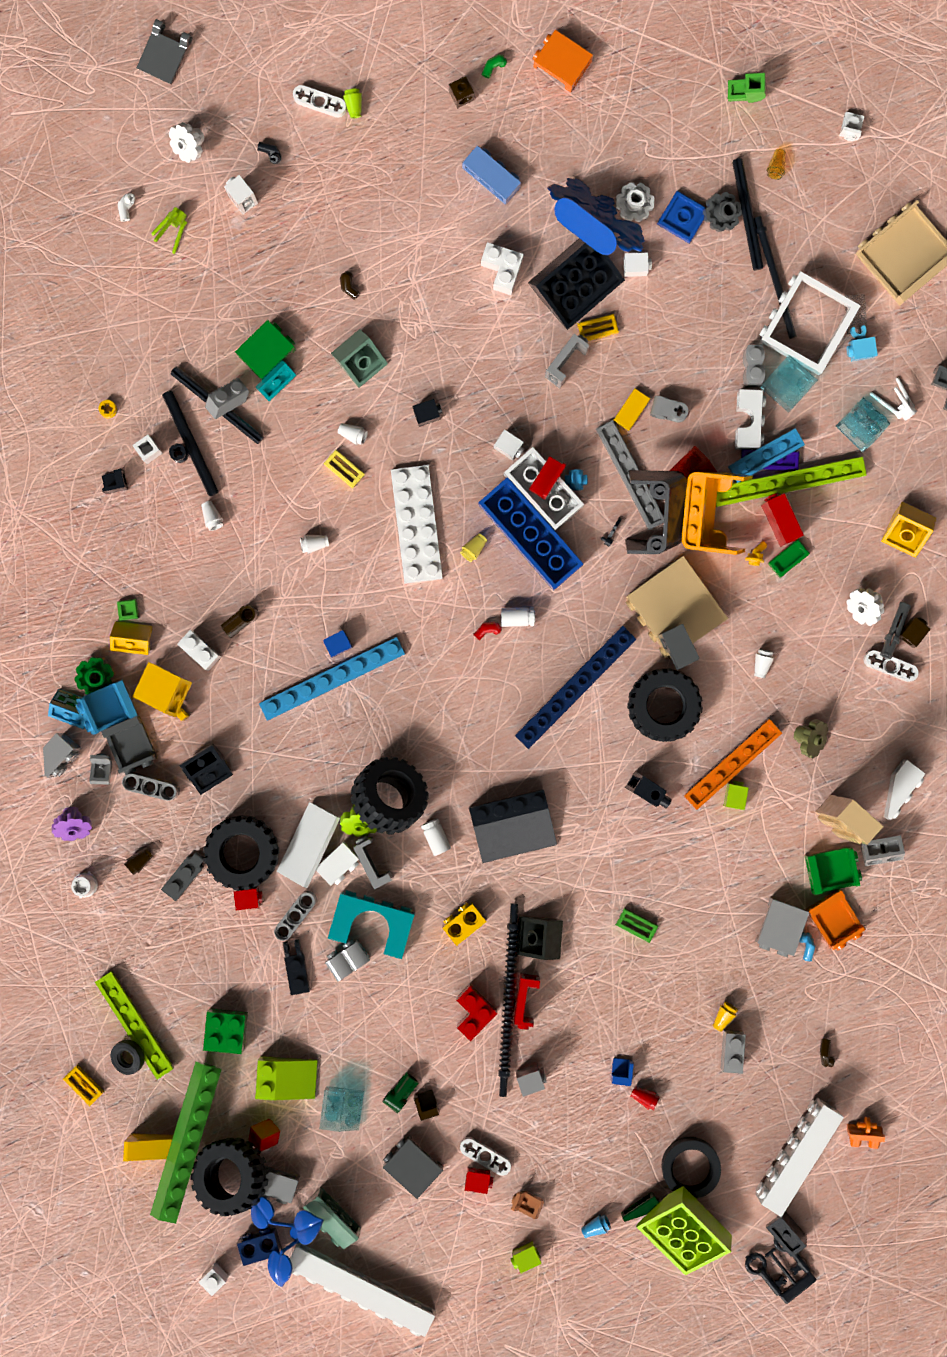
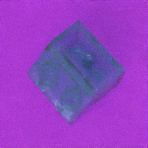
M788 355L760 388L789 413L818 380Z
M863 397L838 422L836 427L861 452H864L879 438L890 423L883 414H880L874 408L870 401Z
M326 1086L319 1129L337 1132L359 1130L364 1091Z

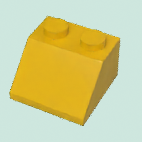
M901 502L893 514L881 542L916 558L934 531L936 517L905 502Z

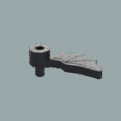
M618 518L607 539L603 536L600 540L604 541V545L610 547L613 542L611 537L622 518Z

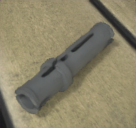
M904 602L899 603L889 633L885 635L884 639L886 641L880 656L892 659L896 645L900 643L899 637L911 605ZM902 616L899 626L896 628L899 618ZM893 634H895L894 639H893V642H892L891 646H889V644H890V642H891V639H892V636H893Z

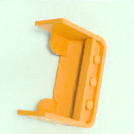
M694 472L689 475L682 530V544L684 547L691 550L733 555L745 552V548L727 546V535L721 530L714 529L717 492H726L732 488L733 480H752L753 475L722 472Z

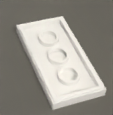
M309 802L277 872L302 887L308 888L340 818Z

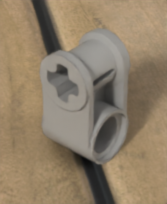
M662 396L654 397L650 416L677 423L683 422L688 414L686 404ZM678 409H682L681 412L683 414L677 416V412H675Z

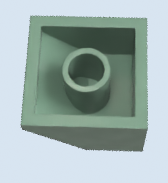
M361 329L331 352V355L358 388L388 364L371 339Z

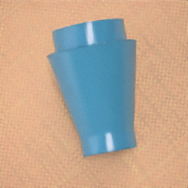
M599 1215L587 1225L581 1227L585 1238L606 1234L611 1230V1225L606 1215Z

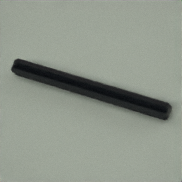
M737 158L733 160L732 164L752 268L754 271L763 269L762 256L743 159Z
M175 367L170 374L205 403L207 402L208 395L211 393L180 368ZM232 410L222 415L256 444L261 443L263 440L262 434Z
M167 391L162 394V397L208 496H214L218 493L215 482L173 392Z

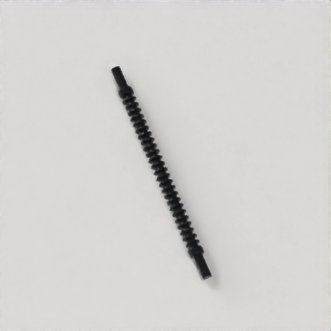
M511 903L510 922L507 923V929L509 930L507 935L509 937L506 939L509 942L506 943L508 954L505 956L508 959L505 960L507 962V965H505L507 970L504 972L507 975L504 976L506 987L503 988L506 992L503 993L505 995V998H503L505 1003L502 1005L505 1008L502 1010L504 1012L502 1015L504 1020L501 1021L504 1025L501 1026L503 1029L501 1031V1034H503L501 1039L503 1041L500 1043L502 1045L500 1048L502 1053L499 1054L502 1058L499 1059L501 1062L499 1067L501 1069L498 1070L500 1097H507L508 1077H510V1070L508 1068L511 1067L509 1065V1062H511L509 1051L512 1050L510 1048L512 1045L510 1043V1040H512L510 1035L513 1034L511 1032V1029H513L511 1018L514 1017L512 1015L514 1012L512 1010V1007H514L512 1002L515 1001L512 997L515 996L513 985L516 984L514 982L516 971L514 969L517 966L514 964L517 963L515 952L518 951L516 949L518 938L516 936L519 935L517 933V930H519L517 903Z

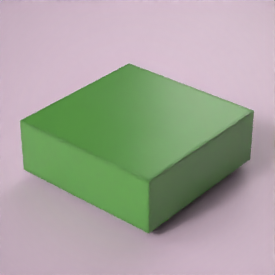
M137 599L117 601L119 621L139 619Z

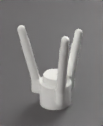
M898 377L896 381L900 390L897 387L894 390L902 401V404L897 407L899 411L873 392L870 393L875 400L894 413L898 419L903 417L906 421L917 412L915 405L912 403Z

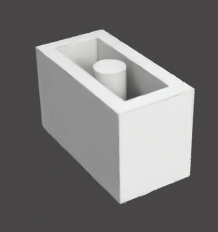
M240 175L231 177L226 182L224 188L229 198L243 215L258 204L253 191Z
M189 630L177 644L208 671L222 657L192 630Z
M343 842L317 867L316 871L330 886L333 883L338 885L345 878L343 874L347 870L351 872L359 865L357 862L359 858Z

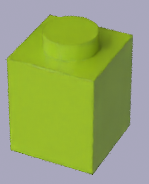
M733 781L732 784L727 783L723 806L745 810L749 787H744V782Z
M533 1241L512 1250L513 1257L510 1258L515 1269H519L520 1273L542 1264L541 1257Z

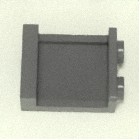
M140 716L133 717L101 731L111 748L119 768V774H131L136 771V767L141 765L143 768L154 764L153 760L157 759Z
M409 1135L406 1139L403 1137L396 1146L398 1148L394 1153L390 1151L383 1159V1169L418 1199L443 1172L444 1166L438 1161L435 1162Z

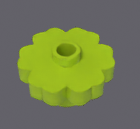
M353 804L350 812H344L340 817L341 830L348 835L354 834L356 837L368 836L369 833L377 831L375 828L370 829L367 827L368 824L365 821L362 823L359 819L360 815L356 814L353 809L355 804Z

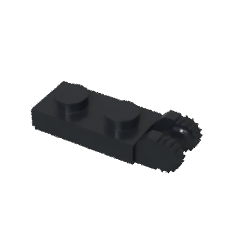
M299 939L295 940L294 943L297 955L290 956L288 941L283 942L284 960L291 995L310 992L304 953H302Z

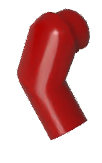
M495 621L484 622L475 631L473 636L480 641L486 633L500 634L502 627Z

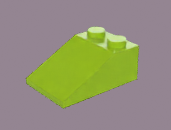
M260 1056L257 1063L255 1099H315L318 1060Z

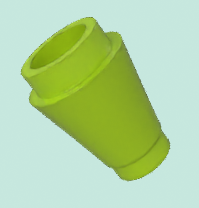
M359 89L345 90L343 98L350 118H360L362 93H360Z

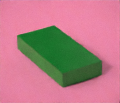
M797 539L771 560L768 565L781 578L810 553Z

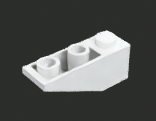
M903 759L891 774L884 812L886 819H895L900 814V807L903 803H907L912 798V791L915 787H920L924 781L925 773L908 760Z

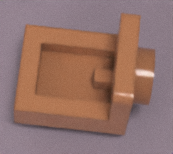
M519 1191L512 1198L511 1203L513 1205L511 1210L520 1211L533 1219H538L544 1200L527 1191Z

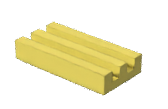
M336 449L323 463L352 489L365 476L359 468ZM337 455L359 475L356 477L334 457ZM331 461L335 463L354 481L350 482L345 476H343L329 463Z

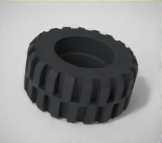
M670 668L656 669L641 676L632 686L633 688L629 693V701L627 703L629 717L634 727L645 737L662 742L676 741L685 737L689 732L691 733L695 729V725L698 724L703 710L701 706L702 696H700L699 688L694 684V680L686 676L685 673ZM660 687L672 688L682 698V712L676 720L670 723L655 721L647 710L648 697L654 690Z
M391 756L390 759L388 757H381L379 760L375 759L356 777L351 788V794H353L351 803L355 804L353 809L356 814L360 815L359 819L362 823L365 821L370 829L375 828L378 833L382 834L385 831L386 834L401 833L408 829L423 815L428 805L426 800L429 799V793L425 791L428 787L426 782L422 780V774L418 773L413 765H408V761L403 759L399 761L397 757ZM377 783H387L396 788L402 797L403 807L397 809L386 805L378 795Z
M240 815L228 818L215 826L206 838V846H204L203 852L205 853L204 863L208 866L207 871L214 876L213 879L217 883H222V886L226 888L248 890L256 887L268 879L278 864L279 847L277 845V837L272 833L273 830L265 825V822L255 819L256 817ZM235 835L250 836L258 844L259 859L251 869L245 871L235 870L227 864L224 858V847L227 841Z
M227 1138L206 1145L202 1152L197 1154L196 1159L198 1161L194 1162L192 1168L194 1173H191L190 1180H193L194 1184L191 1185L192 1191H196L197 1194L195 1198L198 1202H202L201 1206L205 1210L210 1209V1213L214 1215L233 1216L250 1210L252 1206L260 1202V1197H263L266 1192L263 1188L268 1186L266 1174L269 1173L268 1168L264 1166V1163H266L265 1158L260 1157L261 1151L258 1148H252L254 1146L253 1143L249 1141L244 1142L242 1138ZM225 1158L233 1161L241 1174L240 1188L235 1195L226 1192L219 1181V1167Z

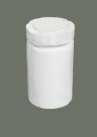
M528 607L501 608V627L534 626V607H530V609Z
M433 819L421 826L422 830L424 829V835L434 856L451 849L441 824H439V819Z

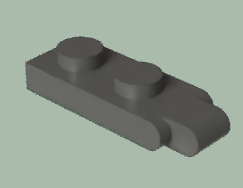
M197 851L192 857L188 855L161 890L174 901H177L204 868L201 864L204 862L205 857Z

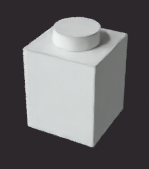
M625 253L623 258L624 277L647 276L648 270L652 269L651 258L648 259V253Z
M504 429L494 444V449L513 461L515 457L519 458L524 451L522 447L524 442Z
M146 435L132 445L146 464H149L163 454L149 435Z
M215 1262L201 1276L199 1284L213 1296L226 1283L229 1276Z

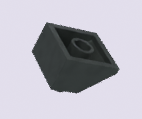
M519 916L518 951L516 955L541 960L560 959L563 921L550 918Z

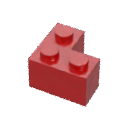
M471 984L456 997V1001L468 1012L457 1024V1029L471 1042L498 1014L497 1009Z

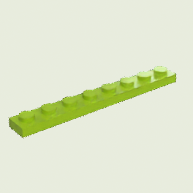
M863 457L734 483L730 490L717 492L716 507L769 497L777 492L778 494L864 477L867 476Z

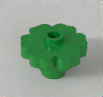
M90 657L88 662L81 661L75 669L78 674L74 678L77 688L80 690L84 689L86 695L112 684L110 678L113 677L114 672L110 664H104L102 658ZM92 673H96L98 675L95 680H92L90 678V675Z

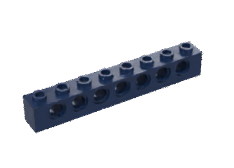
M622 626L514 736L529 749L636 641V638Z

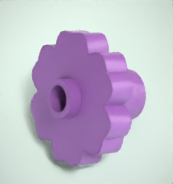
M76 807L65 808L63 813L53 820L54 824H52L54 836L57 838L61 837L64 841H74L77 838L83 839L90 834V829H92L90 818L82 816Z

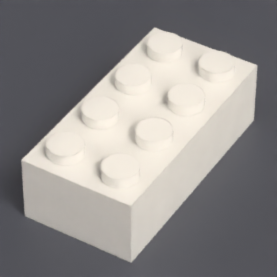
M532 447L504 472V476L510 479L552 529L556 531L584 506V503L560 477L546 500L529 490L546 463L541 455Z

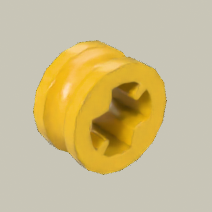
M104 400L99 404L98 410L104 418L109 419L116 415L117 407L112 401ZM106 405L112 408V411H109L108 414L103 410Z

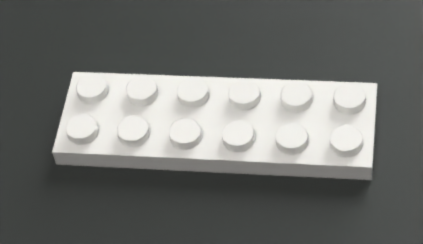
M429 465L392 469L391 477L404 583L443 579Z

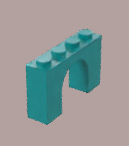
M345 890V893L341 892L328 939L346 944L356 916L365 911H375L384 916L389 925V936L384 955L402 959L415 915L414 912H411L412 908L401 906V908L393 907L394 903L382 901V903L375 902L373 897L364 895L361 898L356 896L357 893Z

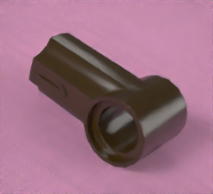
M245 605L221 624V627L232 638L251 622L257 620L259 616L258 610L254 606ZM247 609H251L253 612L251 619H246L244 616V612Z

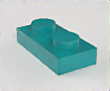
M282 360L256 386V389L268 401H271L296 374Z

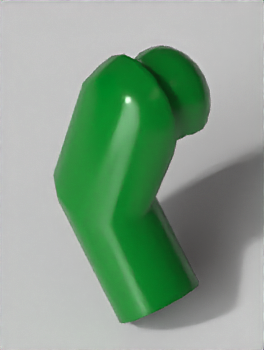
M501 54L489 58L481 75L485 78H490L495 67L499 66L502 68L506 66L507 59Z

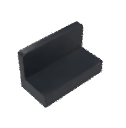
M786 1211L782 1217L778 1215L766 1224L768 1231L791 1257L807 1247V1235Z

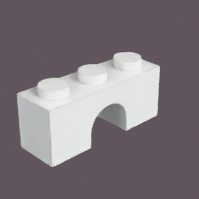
M740 389L737 392L736 412L747 413L751 418V425L747 428L736 429V450H757L760 448V445L763 446L764 434H761V426L764 427L765 415H762V407H765L766 397L763 396V390Z

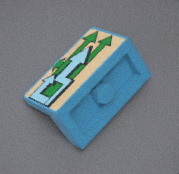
M58 689L49 703L48 716L81 729L85 728L83 714L80 715L76 708V699L81 696Z

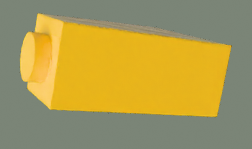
M131 1133L124 1141L123 1161L167 1159L173 1135Z

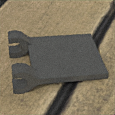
M155 19L151 35L136 68L166 83L172 84L184 54L193 38L190 34L183 32L180 43L162 35L166 25L162 21Z

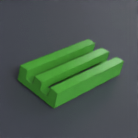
M626 908L622 910L615 924L648 943L651 942L658 928V925ZM628 914L653 927L652 931L626 918L625 915ZM622 921H625L641 929L642 931L648 933L649 936L646 937L640 934L639 932L621 924Z

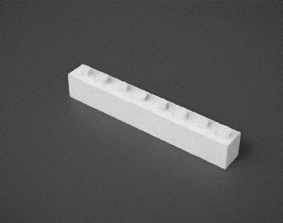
M296 1244L290 1256L293 1275H301L311 1284L318 1283L327 1292H336L341 1295L342 1299L348 1302L352 1300L358 1303L360 1308L364 1310L370 1309L382 1319L388 1318L392 1320L394 1325L410 1329V1332L416 1336H426L435 1318V1309L304 1244Z

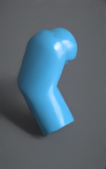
M802 932L800 942L805 943L803 959L810 962L813 959L815 943L810 933Z

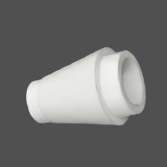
M341 423L338 434L355 445H363L368 431L364 430V427Z
M212 501L203 503L201 507L205 526L209 531L221 528L223 526V518Z
M304 535V537L300 538L303 553L307 552L309 554L329 546L327 535Z
M764 649L758 650L755 656L754 676L766 677L774 660V652Z

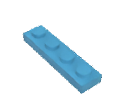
M795 428L734 462L728 468L734 474L753 475L803 447L805 444Z

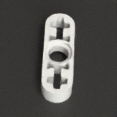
M299 85L293 90L294 101L301 106L337 118L342 117L346 113V104L339 97L304 85ZM302 91H304L305 96L307 97H302V99H299V96L297 94H301ZM317 97L325 99V103L322 106L315 105L314 101ZM328 100H331L330 103L333 106H337L338 104H340L342 109H338V111L336 112L334 107L330 105L329 109H326L329 104Z
M876 650L868 651L864 655L863 660L867 667L906 682L914 681L918 677L917 667L894 657L883 660V657L880 656L881 652ZM875 654L876 659L883 660L882 664L878 662L871 664V660L868 659L869 656ZM890 660L896 664V668L892 672L886 669V663ZM900 667L904 670H909V668H911L913 676H909L907 678L906 673L899 672V675H897V673L900 670Z
M472 1137L462 1139L460 1143L462 1154L498 1175L504 1176L510 1172L511 1163L507 1157ZM472 1142V1147L476 1150L478 1146L481 1147L477 1152V1156H474L475 1151L472 1149L466 1151L464 1144ZM483 1151H488L491 1154V1158L488 1161H483L480 1158V1154ZM494 1156H497L496 1161L498 1163H503V1161L506 1162L505 1166L507 1168H502V1170H499V1165L495 1162L493 1166H491L490 1164H492V1162L494 1161Z

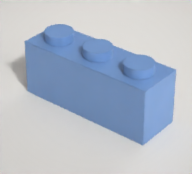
M476 146L462 162V168L506 205L521 188L520 178L513 172L510 174L501 161H495L490 157L491 154L487 149H481L479 146Z

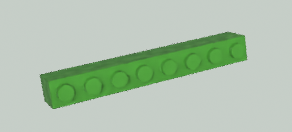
M195 1062L150 1213L151 1216L159 1221L175 1224L177 1222L222 1070L213 1065Z

